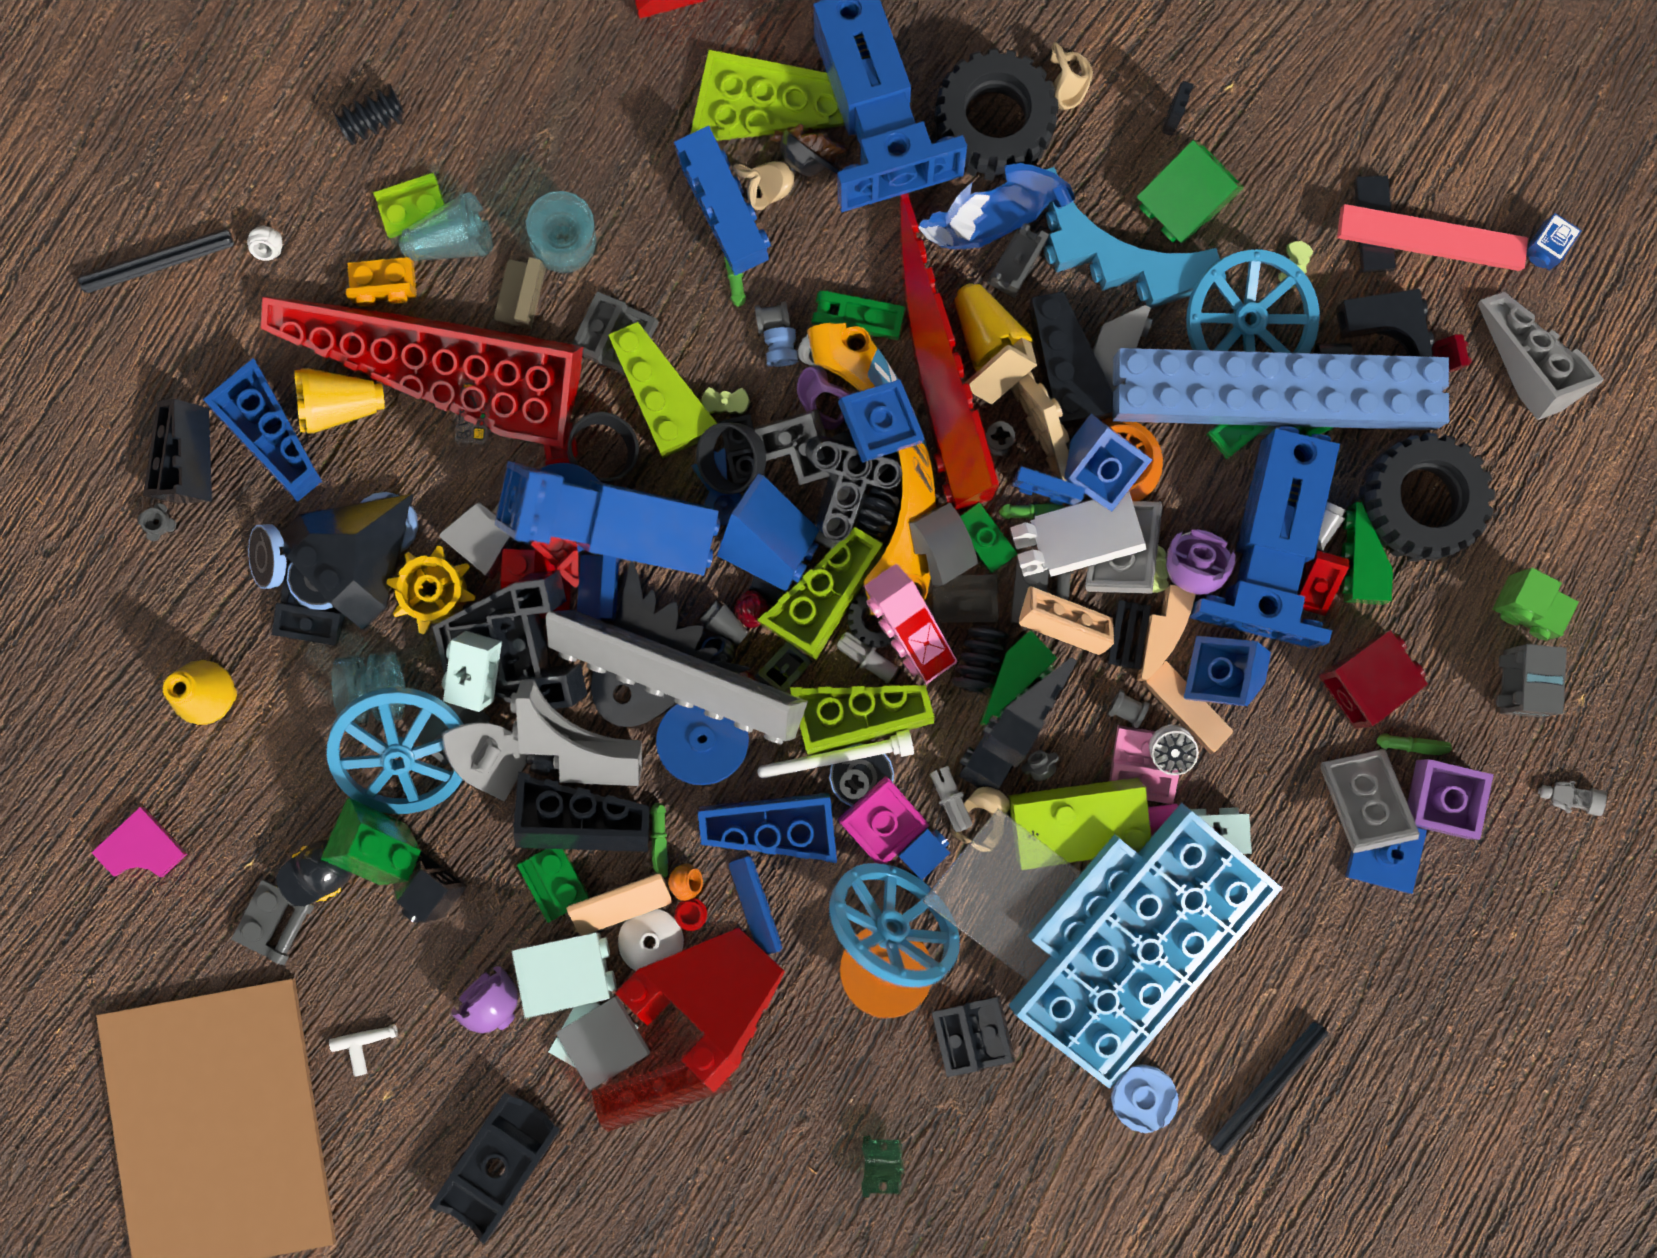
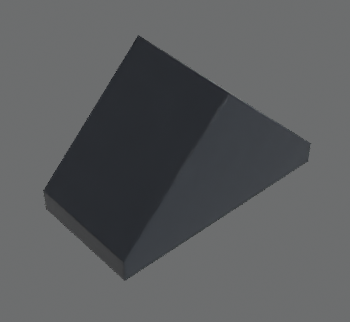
M787 642L754 678L760 683L788 693L790 687L794 686L813 661Z

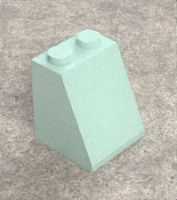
M600 932L512 951L525 1018L613 998L612 991L617 990L613 970L608 971L605 959L610 957L607 938L601 939Z

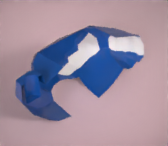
M1023 163L1006 165L1007 183L992 191L975 192L970 195L971 183L957 196L948 212L939 211L933 213L930 219L923 220L918 228L927 239L936 243L941 248L954 250L980 248L1022 227L1024 223L1028 224L1036 220L1050 202H1053L1057 209H1060L1074 202L1075 196L1070 184L1053 172Z

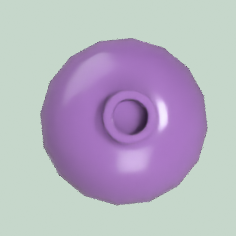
M1192 530L1189 535L1181 536L1182 532L1178 533L1171 541L1167 554L1166 567L1171 580L1179 588L1194 594H1209L1221 588L1235 565L1234 552L1230 554L1226 549L1227 542L1221 537L1203 530Z
M494 967L493 969L497 973L491 977L485 972L458 998L463 1003L459 1010L453 1006L451 1015L468 1030L477 1033H488L496 1028L503 1030L514 1020L515 1015L513 1011L518 1003V992L514 981L501 967Z

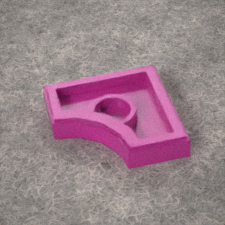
M139 807L92 852L112 876H118L128 869L139 867L148 869L159 877H164L187 855L184 849L145 807Z

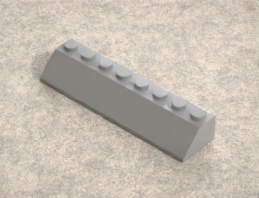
M576 610L547 612L548 647L559 651L558 656L560 658L576 662L577 659L588 663V669L599 673H605L606 670L617 674L616 679L630 685H634L635 682L646 686L645 691L653 695L664 696V693L675 697L674 702L687 708H693L695 705L705 709L704 714L711 718L723 720V717L735 721L734 726L741 730L752 732L753 729L765 733L764 738L769 741L783 744V741H789L796 737L808 701Z

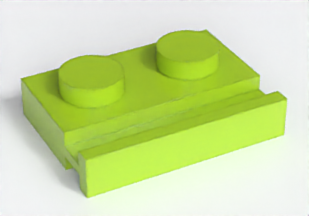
M434 173L373 192L386 233L390 239L450 219Z

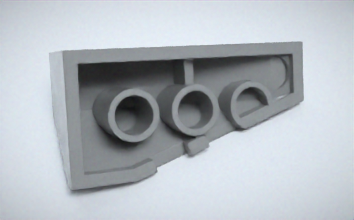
M1506 292L1479 301L1480 311L1515 390L1536 420L1563 411L1603 382V377L1577 348L1572 352L1559 342L1560 335L1554 330L1548 333L1534 322L1535 315Z

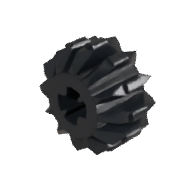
M873 486L861 508L857 528L874 539L884 540L887 538L901 509L902 493L896 491L893 487L887 489Z

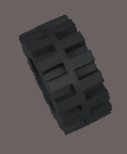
M864 591L855 598L849 608L848 624L850 631L857 640H860L868 647L882 648L890 645V642L895 639L893 636L889 638L884 631H871L864 624L863 615L866 609L869 608L866 603V591Z

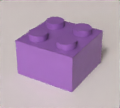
M1430 759L1416 760L1407 802L1416 826L1460 838L1480 840L1493 774Z

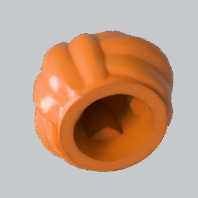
M681 864L670 874L668 879L669 889L679 900L687 901L694 898L702 889V874L692 864Z

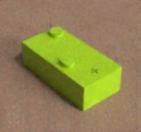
M1138 777L1008 795L1016 859L1021 869L1094 859L1114 834L1137 853L1151 839L1146 787Z

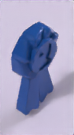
M726 450L714 451L716 466L722 476L727 479ZM693 464V471L709 490L704 505L719 511L717 517H720V525L727 526L731 514L742 499L741 494H723L715 491L704 481L697 464Z

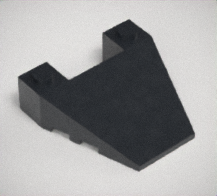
M560 570L530 573L434 625L433 630L444 675L448 668L449 659L446 657V650L449 642L463 632L468 631L502 641L495 697L504 698L505 702L511 703L512 693L518 692L521 680L535 681L539 691L553 709L573 707L588 695L581 664L551 667L539 613L552 612L567 601Z
M1071 657L1006 707L998 718L992 715L982 732L985 734L974 749L969 746L959 763L964 767L959 777L978 788L991 787L998 790L1012 765L1018 767L1027 756L1045 723L1046 715L1052 710L1056 702L1055 698L1059 691L1063 689L1077 660Z

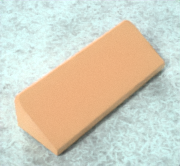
M1032 586L1028 588L1019 617V625L1097 655H1102L1114 644L1112 617Z
M1165 661L1148 680L1143 682V685L1210 754L1215 753L1234 731L1206 702L1184 699L1187 682Z
M658 873L568 906L567 911L578 933L583 936L672 903V898L666 880Z

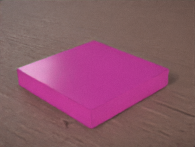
M887 776L837 819L873 861L880 864H887L930 826Z

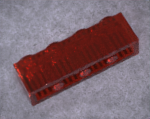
M680 1061L591 1091L599 1124L606 1132L733 1090V1085L729 1076L713 1092Z

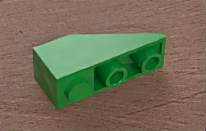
M1356 502L1349 506L1343 515L1345 520L1342 525L1343 529L1347 530V539L1342 545L1341 557L1349 559V568L1340 585V593L1344 594V602L1384 605L1392 602L1393 568L1362 502Z
M1032 630L1025 634L1004 654L994 682V688L991 690L980 722L982 726L988 723L992 715L998 718L1012 700H1017L1030 689L1028 686L1036 678L1041 681L1055 670L1052 663L1058 658Z

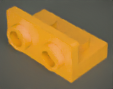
M411 257L348 263L349 288L346 289V296L353 303H356L357 306H373L376 304V301L388 300L389 303L399 304L407 302V298H416L414 260Z

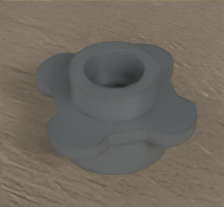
M157 503L154 505V508H149L140 513L137 518L138 524L147 532L146 537L150 541H158L162 534L167 531L173 532L176 528L175 520L170 519L167 514V507L161 503ZM158 519L159 524L155 525L154 521Z
M1038 750L1029 756L1028 763L1024 764L1021 770L1023 774L1030 773L1034 780L1042 781L1048 779L1055 773V763L1059 757L1055 752L1048 754L1043 750Z

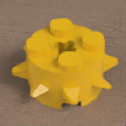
M437 546L430 557L420 556L416 558L411 553H406L407 564L400 569L399 577L387 579V585L396 589L395 596L399 603L393 612L394 617L408 614L416 618L420 634H425L431 624H437L460 612L466 602L475 601L476 597L467 591V585L463 577L470 566L468 563L453 566L447 562L442 546ZM430 584L437 587L436 593L433 596L426 595L429 592L427 587Z

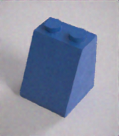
M758 474L731 514L717 556L787 591L793 580L798 583L807 567L804 564L805 559L811 562L816 554L819 544L815 543L819 530L765 476Z

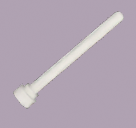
M909 729L896 731V735L890 736L889 740L760 766L757 773L761 778H768L893 752L894 755L900 754L901 757L913 755L914 749Z

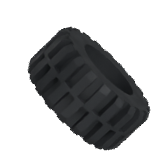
M998 48L988 49L987 55L983 56L980 51L970 54L969 62L961 59L954 65V71L946 74L943 79L942 88H939L934 116L936 138L939 140L947 136L954 138L961 135L964 136L967 144L966 174L975 177L978 172L985 174L984 180H994L995 175L1001 174L1002 179L1005 180L1007 179L1005 174L1006 165L1017 163L1036 164L1042 158L1044 150L1048 148L1058 118L1056 116L1058 99L1054 97L1055 87L1052 81L1045 82L1047 73L1041 66H1038L1036 69L1032 66L1033 59L1026 55L1023 59L1015 57L1017 51L1007 49L1006 54H999ZM1001 93L1007 95L1022 108L1025 115L1024 126L1017 133L1008 137L993 138L985 136L974 129L966 117L967 105L974 98L982 94Z
M1426 433L1421 437L1414 435L1400 443L1398 442L1372 462L1373 466L1366 471L1363 477L1366 484L1360 487L1359 497L1364 498L1363 507L1376 534L1379 536L1382 547L1386 545L1391 547L1390 554L1396 557L1406 555L1408 561L1418 562L1423 559L1426 562L1435 561L1467 548L1475 542V537L1482 535L1487 528L1484 521L1492 518L1494 508L1488 506L1490 501L1495 500V489H1489L1488 482L1493 480L1490 471L1484 473L1480 466L1484 463V460L1480 455L1473 457L1469 453L1472 447L1464 442L1457 446L1454 444L1455 438L1448 435L1437 438L1436 433ZM1416 469L1426 470L1437 475L1446 484L1451 495L1452 504L1450 515L1441 526L1427 527L1414 521L1405 511L1401 502L1400 489L1403 478L1409 472Z

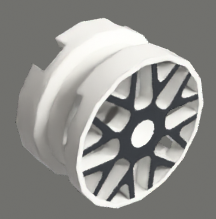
M1171 724L1161 727L1155 731L1149 743V751L1153 762L1165 774L1174 776L1185 774L1197 762L1199 753L1197 744L1189 731L1181 726Z

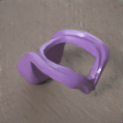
M820 366L808 367L800 374L797 394L806 412L817 409L815 401L823 392L832 393L840 399L841 397L851 395L846 389L829 383L827 372ZM819 412L824 429H836L845 420L842 412L837 420Z

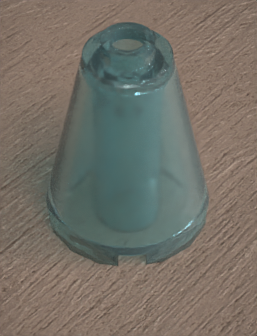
M471 192L461 194L404 229L401 234L402 237L399 238V246L403 255L409 256L412 261L481 257L490 254L489 252L493 249L491 230L488 220L482 222L478 213L483 211V208L476 196Z

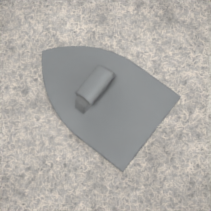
M476 722L459 725L441 733L446 757L458 776L475 788L505 802L518 779V771L521 772L523 770L527 756L531 755L519 754L518 741L513 740L512 731L496 724Z

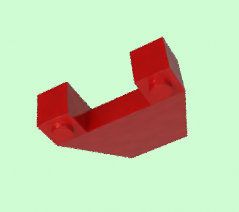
M737 928L639 968L614 994L647 1026L672 1002L704 1034L701 1040L681 1061L708 1088L715 1092L738 1068L743 1058L741 1055L749 1039L753 1038L764 1009H767L785 971L740 928Z

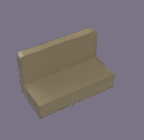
M531 257L528 258L527 263L508 260L494 315L496 322L532 329L546 271L542 260Z

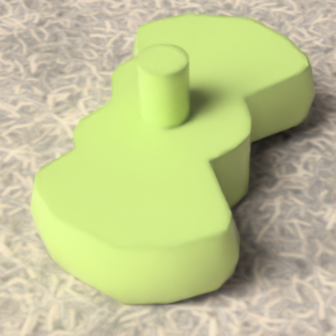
M1303 241L1289 243L1286 247L1289 259L1306 274V265L1310 261L1309 258L1312 256L1313 250ZM1280 272L1278 275L1280 282L1287 277L1283 272Z
M709 387L704 391L701 403L709 414L728 412L730 414L737 413L743 415L748 409L750 400L748 393L743 388L731 394L728 391L718 393L715 389Z
M1158 546L1153 593L1162 592L1169 586L1166 569L1167 560L1165 559L1166 552L1160 546Z

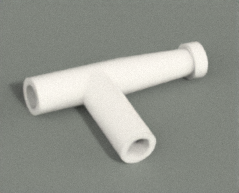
M392 1024L385 1028L367 1030L329 1039V1046L331 1052L349 1049L354 1077L367 1074L362 1045L389 1037L395 1038L398 1036L396 1025Z

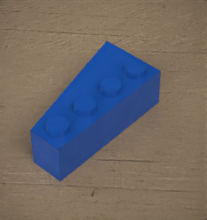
M710 126L674 141L682 172L734 276L768 261L767 248L771 247L768 236L764 229L758 230L754 222L757 220L756 213L750 202H745L742 196L744 193L738 177L732 175L727 155L723 149L720 150Z
M254 358L203 399L211 411L297 502L322 482Z
M829 793L702 806L698 809L701 845L751 850L765 854H781L795 856V858H810L837 863Z

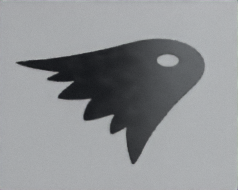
M630 561L625 589L613 624L614 626L737 674L750 669L734 663L710 662L711 658L718 651L716 648H704L695 651L702 635L703 627L695 625L676 630L678 623V605L676 602L670 603L657 613H654L656 606L654 590H651L644 599L642 598L639 576L634 562ZM606 670L605 673L593 672L591 681L593 702L602 717L615 725L623 727L639 726L654 719L676 704L674 702L675 697L665 693L664 696L653 695L645 691V685L637 682L634 685L623 683L616 679L617 674ZM618 685H626L630 688L632 695L629 702L620 704L614 699L613 692Z

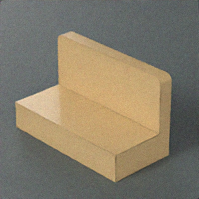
M1022 337L1013 346L1007 345L965 382L969 383L972 394L993 404L1036 367L1037 363L1031 342Z

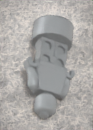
M1575 781L1556 782L1553 788L1546 785L1538 788V794L1541 798H1551L1553 806L1561 808L1567 813L1572 811L1570 809L1572 807L1583 809L1586 811V814L1600 817L1604 813L1607 801L1606 791L1593 788L1590 791L1576 789L1574 786Z

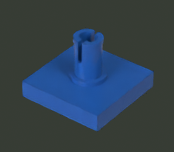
M900 379L841 397L838 401L862 463L921 444L925 440Z
M1418 828L1420 835L1416 840L1353 853L1351 849L1345 877L1413 894L1427 830Z

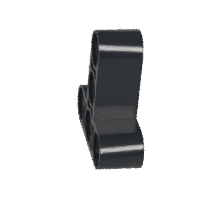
M819 435L810 439L806 445L805 453L809 461L817 468L830 473L816 515V526L828 540L832 542L843 541L851 532L866 484L887 489L895 487L902 478L901 466L891 457L884 455L863 463L860 458L857 467L848 469L847 463L849 458L859 455L856 445ZM823 446H829L830 452L828 457L823 460H817L818 450ZM884 464H889L890 471L888 475L878 478L879 468ZM849 486L850 493L848 497L838 500V491L842 487ZM837 517L840 519V523L835 530H827V524L832 518Z

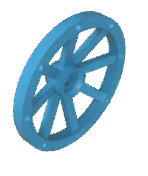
M1257 249L1236 252L1212 264L1197 281L1187 307L1186 327L1188 338L1193 350L1210 351L1203 337L1201 323L1233 324V328L1213 351H1227L1243 334L1244 352H1255L1254 334H1256L1274 353H1291L1266 329L1267 324H1304L1301 339L1293 353H1310L1319 329V305L1310 280L1290 259L1267 250ZM1249 262L1243 304L1221 274L1237 264ZM1260 263L1271 265L1287 275L1264 298L1255 303ZM1212 284L1216 286L1234 310L1233 314L1201 313L1205 296ZM1295 285L1303 302L1304 314H1268L1266 309ZM1248 313L1251 314L1250 325L1245 322V316Z
M395 687L371 691L348 704L332 725L327 744V761L331 774L338 786L350 798L379 812L409 814L432 808L447 799L458 788L463 779L454 770L451 772L416 760L444 750L442 738L414 747L413 744L432 713L440 718L449 729L463 725L461 719L442 700L420 690ZM391 703L410 704L422 708L404 738L397 735L390 708ZM378 706L387 741L383 743L352 721L361 713ZM344 731L380 755L341 758L340 741ZM402 757L403 759L395 760L394 758ZM383 767L367 789L359 785L346 770ZM409 770L444 782L430 792L418 796ZM394 774L398 775L407 798H389L377 795V793Z
M868 863L850 869L835 885L829 902L832 926L846 951L866 970L896 985L923 987L941 980L953 967L958 958L960 938L956 922L939 895L918 877L891 865ZM876 879L885 881L883 913L869 893L863 880ZM896 885L903 887L921 900L903 915L895 911ZM850 886L855 890L871 918L845 904L846 893ZM929 909L937 920L941 932L910 929L909 923ZM849 920L872 931V935L860 941L853 931ZM909 941L944 944V952L940 963ZM877 945L886 949L890 963L882 960L869 949ZM899 949L927 969H905Z

